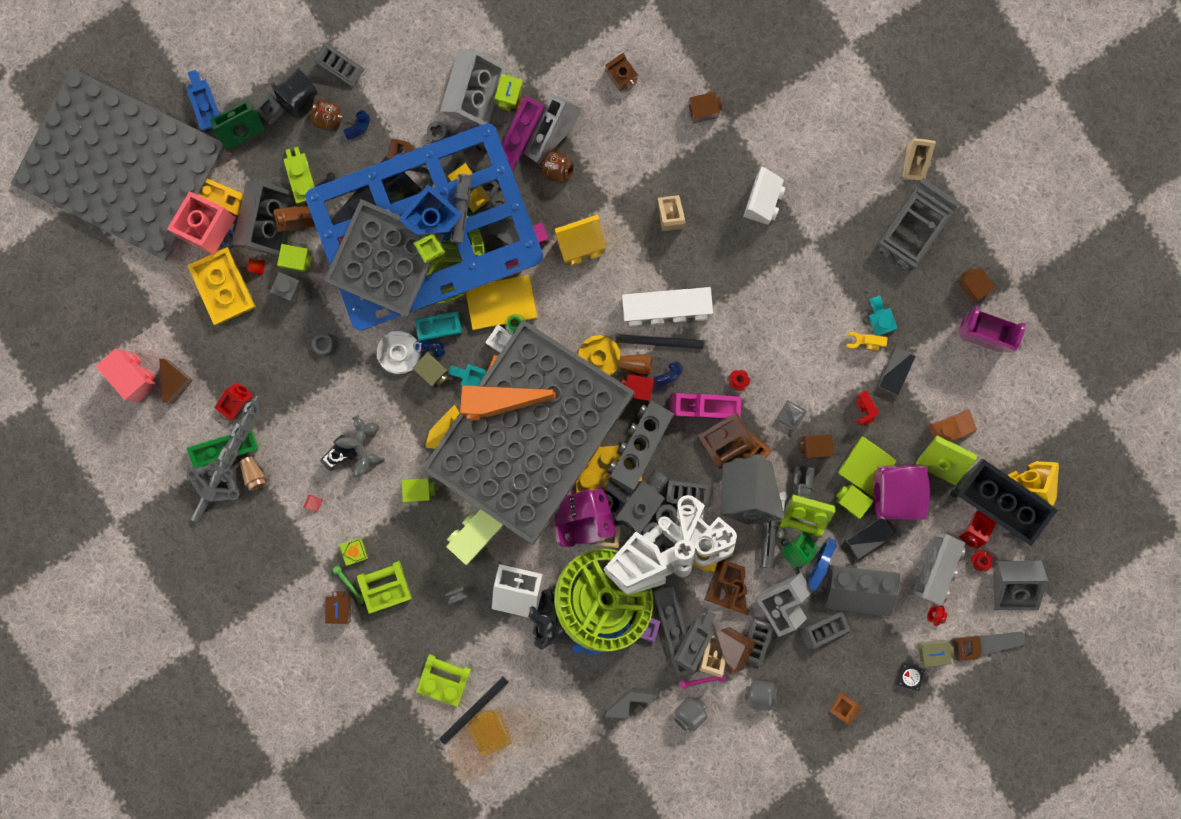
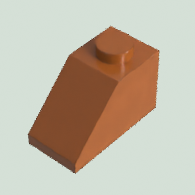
M969 409L928 424L933 440L936 436H939L949 442L977 430Z

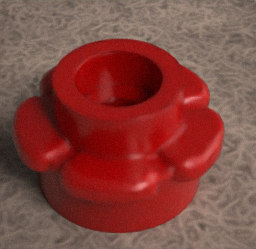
M740 369L739 371L734 370L731 372L729 385L732 388L742 391L745 387L749 386L750 377H748V373L745 370Z
M978 550L972 555L971 563L976 571H988L992 567L993 557L990 553H986L985 550Z
M932 605L927 615L928 621L933 623L934 626L945 623L947 619L945 607L943 605Z

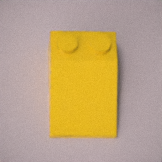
M598 215L555 229L556 241L564 264L569 263L570 266H575L582 263L583 258L590 256L591 259L603 256L602 252L606 251Z

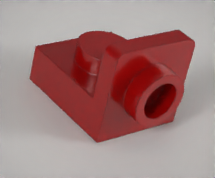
M235 383L224 391L214 408L227 419L233 421L245 403L253 398V395L248 392L245 386Z
M867 390L857 394L856 406L861 413L865 411L866 415L855 422L857 425L863 423L864 426H867L876 421L874 416L880 413Z
M977 510L973 514L966 530L960 534L959 538L969 547L979 549L988 542L997 522Z

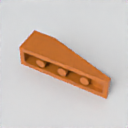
M462 386L460 413L466 416L467 420L480 421V417H491L555 399L556 393L553 390Z

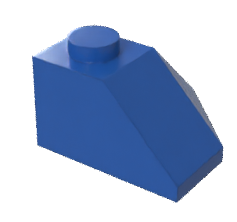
M427 185L399 220L416 235L445 233L453 228L463 214Z

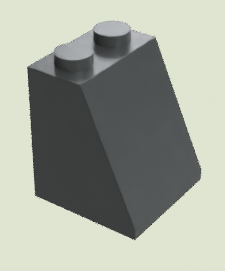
M750 455L746 459L735 458L732 462L723 463L721 515L747 525L784 519L783 507L771 461L764 459L761 455Z

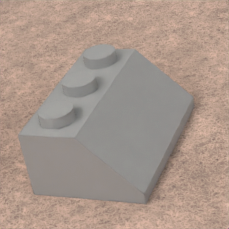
M458 49L440 112L454 119L474 125L490 124L495 107L494 98L501 74L505 73L506 66L476 49Z
M935 532L912 594L942 606L943 602H946L950 595V590L948 589L950 583L957 576V564L965 555V543L950 535Z

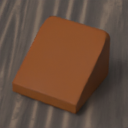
M840 693L829 712L851 726L861 711L862 706Z

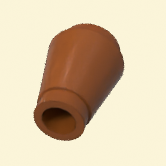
M647 354L621 356L620 369L644 376L645 374H651L652 356H647Z

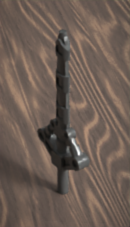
M256 394L244 406L243 411L245 413L240 422H236L230 434L231 438L227 445L223 447L218 461H211L209 465L198 468L192 467L188 470L186 477L191 481L201 497L191 517L192 521L197 523L200 521L209 501L237 500L239 498L240 490L236 487L232 476L234 472L230 467L238 455L242 441H245L251 430L249 426L253 418L257 417L261 410L260 395ZM206 472L211 476L209 483L201 476ZM222 481L227 482L228 488H219L217 486Z

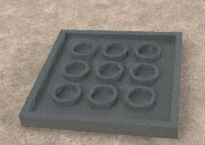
M360 199L324 282L408 318L433 262L432 260L425 264L414 243L430 234L416 235L399 220L401 216ZM434 233L439 243L441 244L444 235L441 233Z

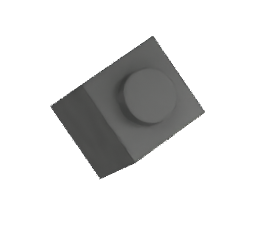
M279 272L270 292L295 304L304 284Z

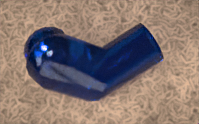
M358 111L356 113L355 125L344 129L347 140L362 135L367 131L370 116L366 111Z
M425 340L416 341L413 344L415 352L433 351L435 357L444 356L446 353L444 350L445 346L441 342Z
M680 362L670 363V372L653 378L657 388L672 383L682 374L683 368H681Z

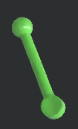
M335 566L333 573L343 580L356 596L357 602L363 604L365 602L363 595L359 594L343 575L341 567Z

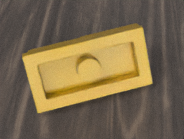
M465 163L447 177L450 181L458 179V174L470 175L473 173ZM482 186L470 190L471 202H469L468 206L474 212L491 200Z

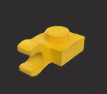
M857 332L847 333V336L855 338L854 344H846L848 349H854L861 344L866 346V350L879 351L880 348L887 346L888 337L861 335Z

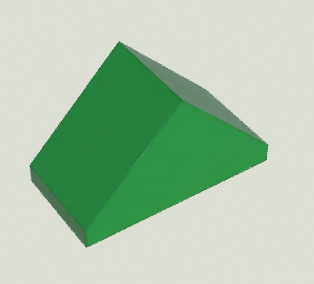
M802 532L780 552L794 569L808 564L818 550V546L807 532Z

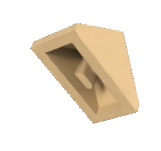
M913 138L907 144L903 178L915 180L926 178L936 144L935 141Z
M679 195L658 198L662 231L684 229L685 217Z
M712 636L698 668L700 671L722 678L725 658L718 637Z

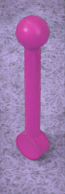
M723 674L722 678L715 676L694 681L683 680L680 686L686 689L691 685L717 680L724 682L726 676Z

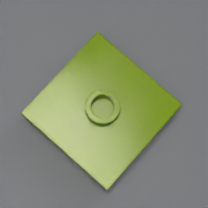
M936 436L918 458L916 465L927 466V472L956 485L975 463L977 455Z

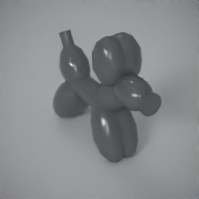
M359 415L352 417L354 427L357 430L354 438L347 437L336 441V445L341 448H354L360 458L353 467V477L363 475L368 465L385 461L384 457L367 454L362 445L366 435L377 433L379 425L375 423L365 425L364 421L359 418Z

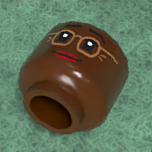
M320 99L317 103H313L309 119L312 120L313 126L332 131L335 125L340 126L343 114L339 113L340 108L337 104Z
M552 151L540 163V168L545 178L563 183L566 179L569 180L574 171V163H572L569 156Z

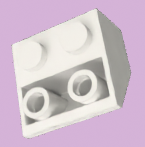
M499 564L494 583L492 609L528 617L529 607L534 606L538 609L545 575Z

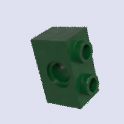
M249 99L210 119L214 132L226 150L238 147L243 141L256 137L265 130L260 116ZM239 124H242V125H243V126L240 127V128H234L235 126H237V125H239Z

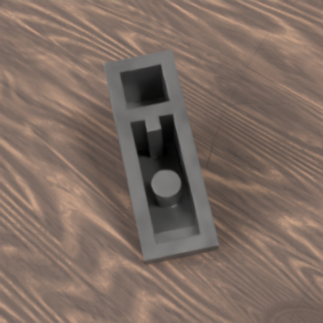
M551 94L523 154L537 163H541L573 129L582 108L566 99Z

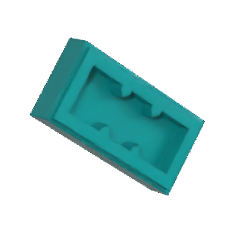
M458 311L415 319L419 342L462 334Z

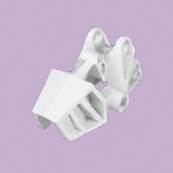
M683 496L679 499L677 505L678 526L668 517L664 516L659 519L658 525L649 533L646 532L642 536L635 532L607 564L604 571L626 595L666 584L665 577L673 572L679 577L688 576L692 571L693 560L699 566H708L730 557L734 551L737 539L736 532L719 517L710 526L702 520V512L705 505L693 496ZM685 500L693 502L694 507L691 505L681 506V504ZM661 533L675 544L674 547L660 553L658 546L653 543L655 538ZM697 554L702 557L710 556V558L706 561H702L697 557Z

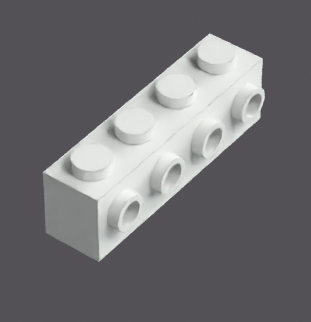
M711 287L622 295L624 323H629L630 327L642 326V322L651 321V325L664 324V320L673 319V323L686 322V318L694 317L695 321L708 320V316L713 314Z

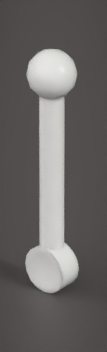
M781 492L779 495L784 511L785 500H787L788 495L785 492ZM778 527L776 531L778 538L784 537L783 528Z

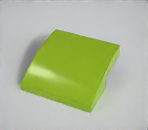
M861 436L837 474L873 498L874 471L878 466H894L896 460Z

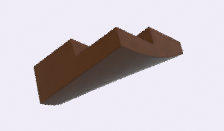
M727 560L718 561L704 600L748 616L749 609L746 607L745 597L747 595V587L744 584L746 577L745 567ZM721 588H723L726 594L725 597L720 600Z

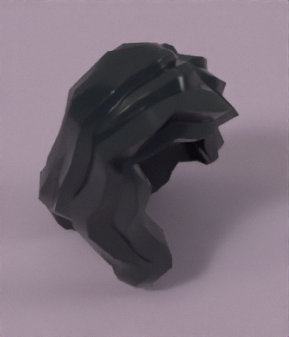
M549 588L542 590L538 609L534 606L529 607L528 617L535 624L533 634L535 635L534 645L540 650L559 642L565 633L556 614L554 603L555 590Z

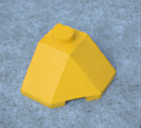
M1036 461L1028 465L1030 470L1020 475L1017 471L1008 474L1009 477L1054 506L1057 498L1058 463Z

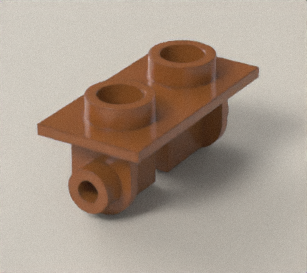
M308 205L273 210L277 232L315 226Z

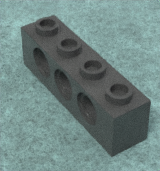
M650 401L646 406L642 405L636 415L639 417L637 423H632L626 435L629 436L627 442H622L616 452L619 455L616 462L612 461L606 471L609 474L606 481L609 480L615 486L628 493L632 492L674 413L653 401ZM644 422L651 424L652 432L644 428ZM634 441L642 444V451L634 447ZM624 460H629L632 463V470L625 468Z

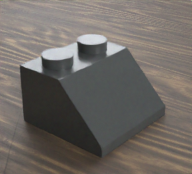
M997 561L994 570V610H1039L1048 583L1042 561Z

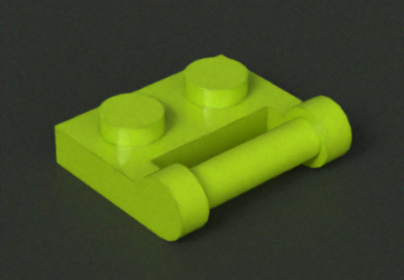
M792 495L783 511L784 519L779 520L778 527L784 529L789 527L811 533L814 537L822 538L826 526L835 513V506ZM793 517V518H796V519H800V520H804V521H807V522L815 523L816 526H815V525L808 524V523L800 522V521H797V520H793V519H790V518Z
M400 561L394 562L390 567L367 575L364 573L357 575L369 614L412 599ZM396 574V581L369 590L368 583Z
M429 654L416 693L458 707L471 668H461L436 659V656ZM434 667L460 676V682L430 673L431 669Z

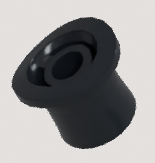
M298 68L279 84L270 83L278 101L283 105L288 114L293 117H298L300 115L299 109L302 105L318 95L313 83Z

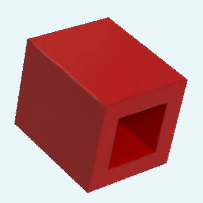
M627 375V379H622V384L635 392L632 399L650 402L654 379Z

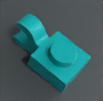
M881 296L869 299L874 314L868 317L875 336L898 329L891 309L884 310Z
M469 364L466 370L451 365L448 374L462 378V386H478L487 374V370Z

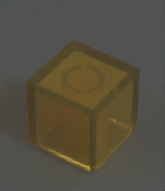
M500 707L493 711L490 709L478 714L467 726L481 758L512 744L514 739Z

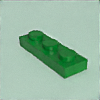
M252 427L245 441H242L238 455L258 450L259 446ZM224 435L188 446L187 451L193 467L198 468L210 464L211 461H218V457L223 447L227 445L231 435Z

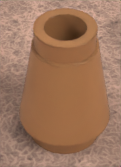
M246 457L242 459L240 465L245 487H248L249 491H255L266 485V477L253 458Z

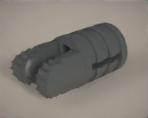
M795 466L792 493L793 495L811 499L814 468H808L806 484H800L802 470L801 467Z

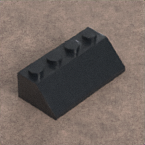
M385 156L381 162L387 161L389 158ZM405 172L382 181L390 204L414 196L422 190ZM367 186L356 190L331 219L332 224L336 225L352 219L360 199L376 205L370 187Z
M981 459L972 467L952 491L1030 546L1034 544L1058 511V509L985 459Z

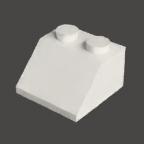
M761 167L756 176L743 217L767 225L771 220L775 221L779 210L775 206L778 199L782 200L785 187L782 186L784 179L770 170Z

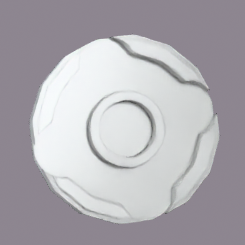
M404 331L388 333L380 340L377 347V359L381 366L394 374H406L413 370V367L419 362L421 357V349L417 339Z

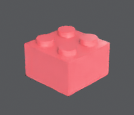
M189 191L167 230L179 239L215 255L235 217L224 207Z
M114 349L95 366L124 400L139 402L158 386L155 382L157 378L150 369L147 368L145 370L140 365L142 360L134 352L130 353L127 350Z

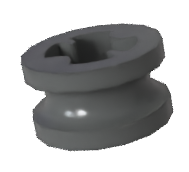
M434 121L428 125L427 134L430 140L437 142L446 138L447 130L442 122ZM433 128H442L440 129L441 132H443L441 136L438 134L436 135V137L432 136L434 134L432 131Z
M463 587L445 593V597L449 598L448 604L467 597L466 594H463Z

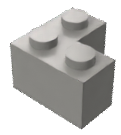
M799 573L768 587L756 600L780 637L796 630L807 619L799 604L813 591L809 588L802 573Z

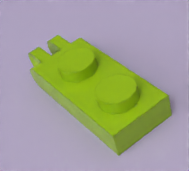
M297 146L294 147L296 156H292L290 149L285 150L287 158L284 159L296 204L301 206L307 204L305 195L315 185L305 153L300 154L299 147Z

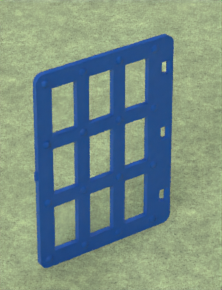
M486 123L403 155L400 153L387 161L309 189L305 195L306 202L330 266L340 246L338 239L344 237L351 219L333 225L325 205L326 201L369 186L376 206L402 216L420 193L390 204L382 181L427 164L435 186L433 189L454 206L453 195L456 194L458 179L447 182L439 159L482 143L485 145L492 166L470 174L473 176L470 190L498 180L506 204L466 218L463 243H456L463 262L427 275L411 312L539 265L543 261V253L496 128L492 124ZM512 217L520 241L475 257L467 233ZM451 230L441 233L444 235L441 243L449 240ZM518 259L520 266L507 270L505 263ZM453 283L456 290L442 294L440 287ZM339 288L351 324L356 330L363 331L402 316L388 310L390 312L389 315L377 319L376 311L384 309L383 307L365 299L361 300L360 297Z

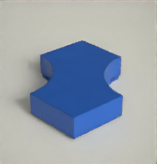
M831 537L827 538L817 555L812 572L808 577V586L815 591L827 573L828 564L837 547L836 540Z

